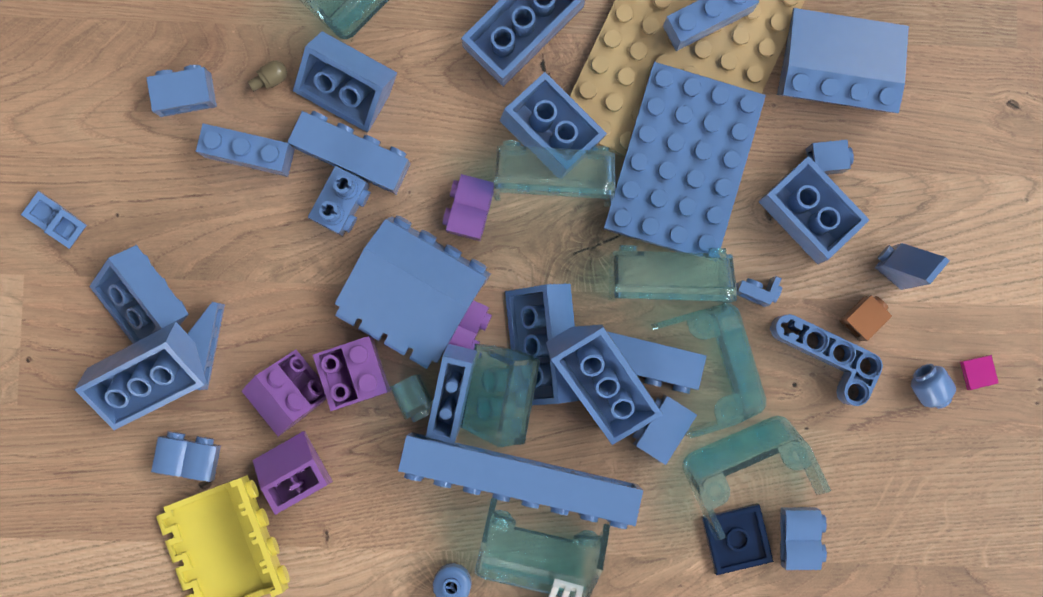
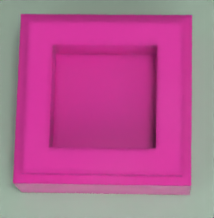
M992 355L960 362L967 390L999 383Z

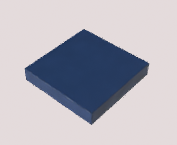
M756 503L701 516L716 575L774 562L760 504Z

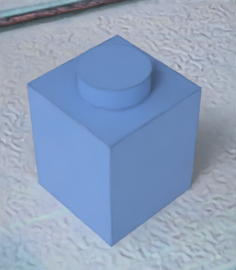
M848 140L812 143L806 148L807 157L809 156L827 175L844 173L851 169L854 155L852 148L848 147Z

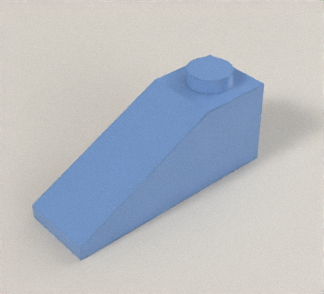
M900 243L892 247L888 245L879 254L878 259L880 262L876 265L875 269L900 290L931 284L950 260L944 256Z
M212 302L188 333L196 344L206 379L205 385L197 390H208L225 304Z

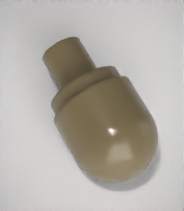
M271 61L260 67V70L256 71L258 76L249 80L248 83L253 92L263 86L267 89L273 88L286 79L287 69L283 63Z

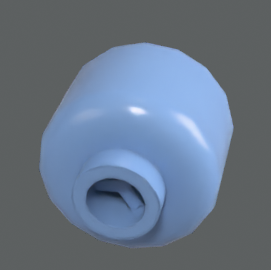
M926 364L918 368L913 374L911 388L924 407L940 409L951 403L956 393V385L942 366Z
M456 563L442 566L435 574L433 581L435 596L468 597L472 586L471 575L465 567Z

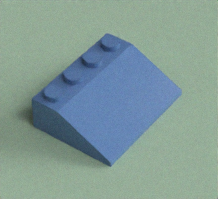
M793 8L777 95L899 113L905 86L909 26Z

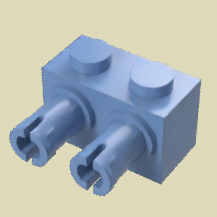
M335 166L308 218L341 236L346 231L349 233L356 223L357 217L354 215L359 206L364 207L370 197L371 192L368 191L369 184Z

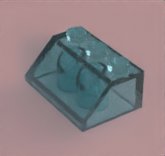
M475 344L474 350L477 351L461 428L497 447L525 444L540 359L518 350Z

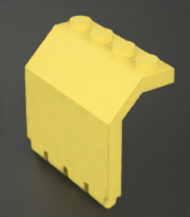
M248 475L163 507L165 513L156 516L162 535L171 532L174 535L173 538L165 541L172 563L183 560L184 565L175 568L183 591L193 588L194 591L185 597H260L266 594L274 597L289 588L287 584L290 582L288 571L284 565H280L277 554H279L278 543L274 537L269 535L266 527L269 525L268 516L263 508H259L256 499L259 496L255 482L249 480Z

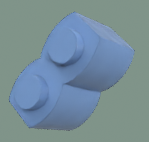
M167 431V436L158 437L151 472L211 482L215 480L221 445L213 444V438L196 436V441L184 439L185 434Z
M781 507L780 559L781 566L785 570L822 569V562H826L827 551L825 544L821 543L822 533L826 532L827 523L825 515L821 514V510L816 507Z

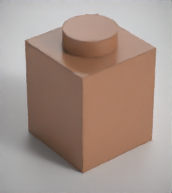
M870 295L863 297L839 321L858 341H868L892 315L887 311L888 305L881 298Z

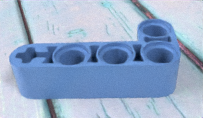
M791 314L778 316L771 322L770 331L775 339L844 372L836 390L837 397L842 403L860 406L869 400L883 368L882 360L879 356ZM788 323V328L800 332L798 335L795 333H784V328L781 327V324ZM810 333H814L818 337V345L814 349L807 344V336ZM838 345L843 348L845 353L841 361L836 360L833 354L835 347ZM864 358L868 359L871 365L869 372L866 374L860 369V363ZM854 384L857 386L859 393L856 399L851 400L848 396V389Z

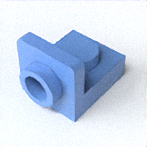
M777 276L770 278L766 290L762 289L764 286L762 283L747 278V281L742 280L736 284L733 294L766 307L771 305L772 302H777L782 292V287L779 286L781 278Z

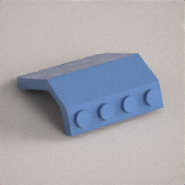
M398 215L395 218L391 216L383 221L362 251L335 302V305L339 306L335 316L352 326L356 324L358 319H361L362 322L358 328L360 331L378 341L384 333L387 334L384 345L405 356L409 348L413 349L409 359L428 369L432 361L435 363L439 362L480 289L486 284L491 273L486 271L487 267L483 263L475 259L469 261L461 256L462 252L448 244L444 247L437 243V238L433 234L425 230L418 232L411 228L412 223Z

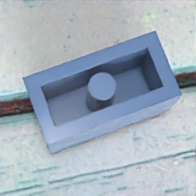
M201 65L185 66L183 71L178 72L160 70L155 72V76L146 77L152 111L160 117L217 107L212 75Z
M664 395L662 399L657 397L654 400L662 411L663 416L635 431L632 437L636 439L633 443L635 446L666 465L697 414Z

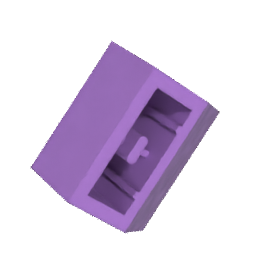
M371 336L313 354L330 411L391 392L374 338Z
M294 350L255 375L242 390V393L277 436L293 427L327 399L320 378L297 350Z
M305 431L253 460L260 489L275 515L333 482Z

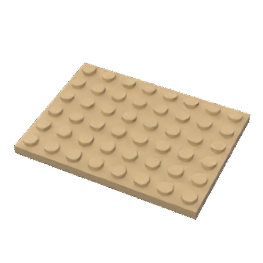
M615 0L570 97L607 133L597 145L625 158L654 62L762 94L788 38L793 8L801 9L805 0H759L758 5L751 14L678 51L674 49L663 28V24L668 15L698 0Z

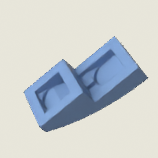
M41 191L35 194L21 214L69 249L87 226V224Z

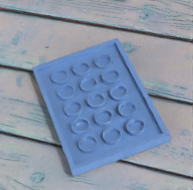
M654 62L603 229L716 263L766 95Z

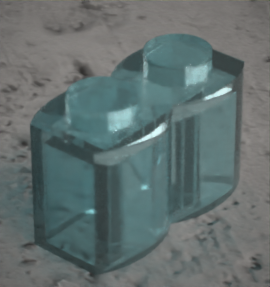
M420 374L413 375L389 387L405 420L411 418L412 422H416L430 415L433 400Z

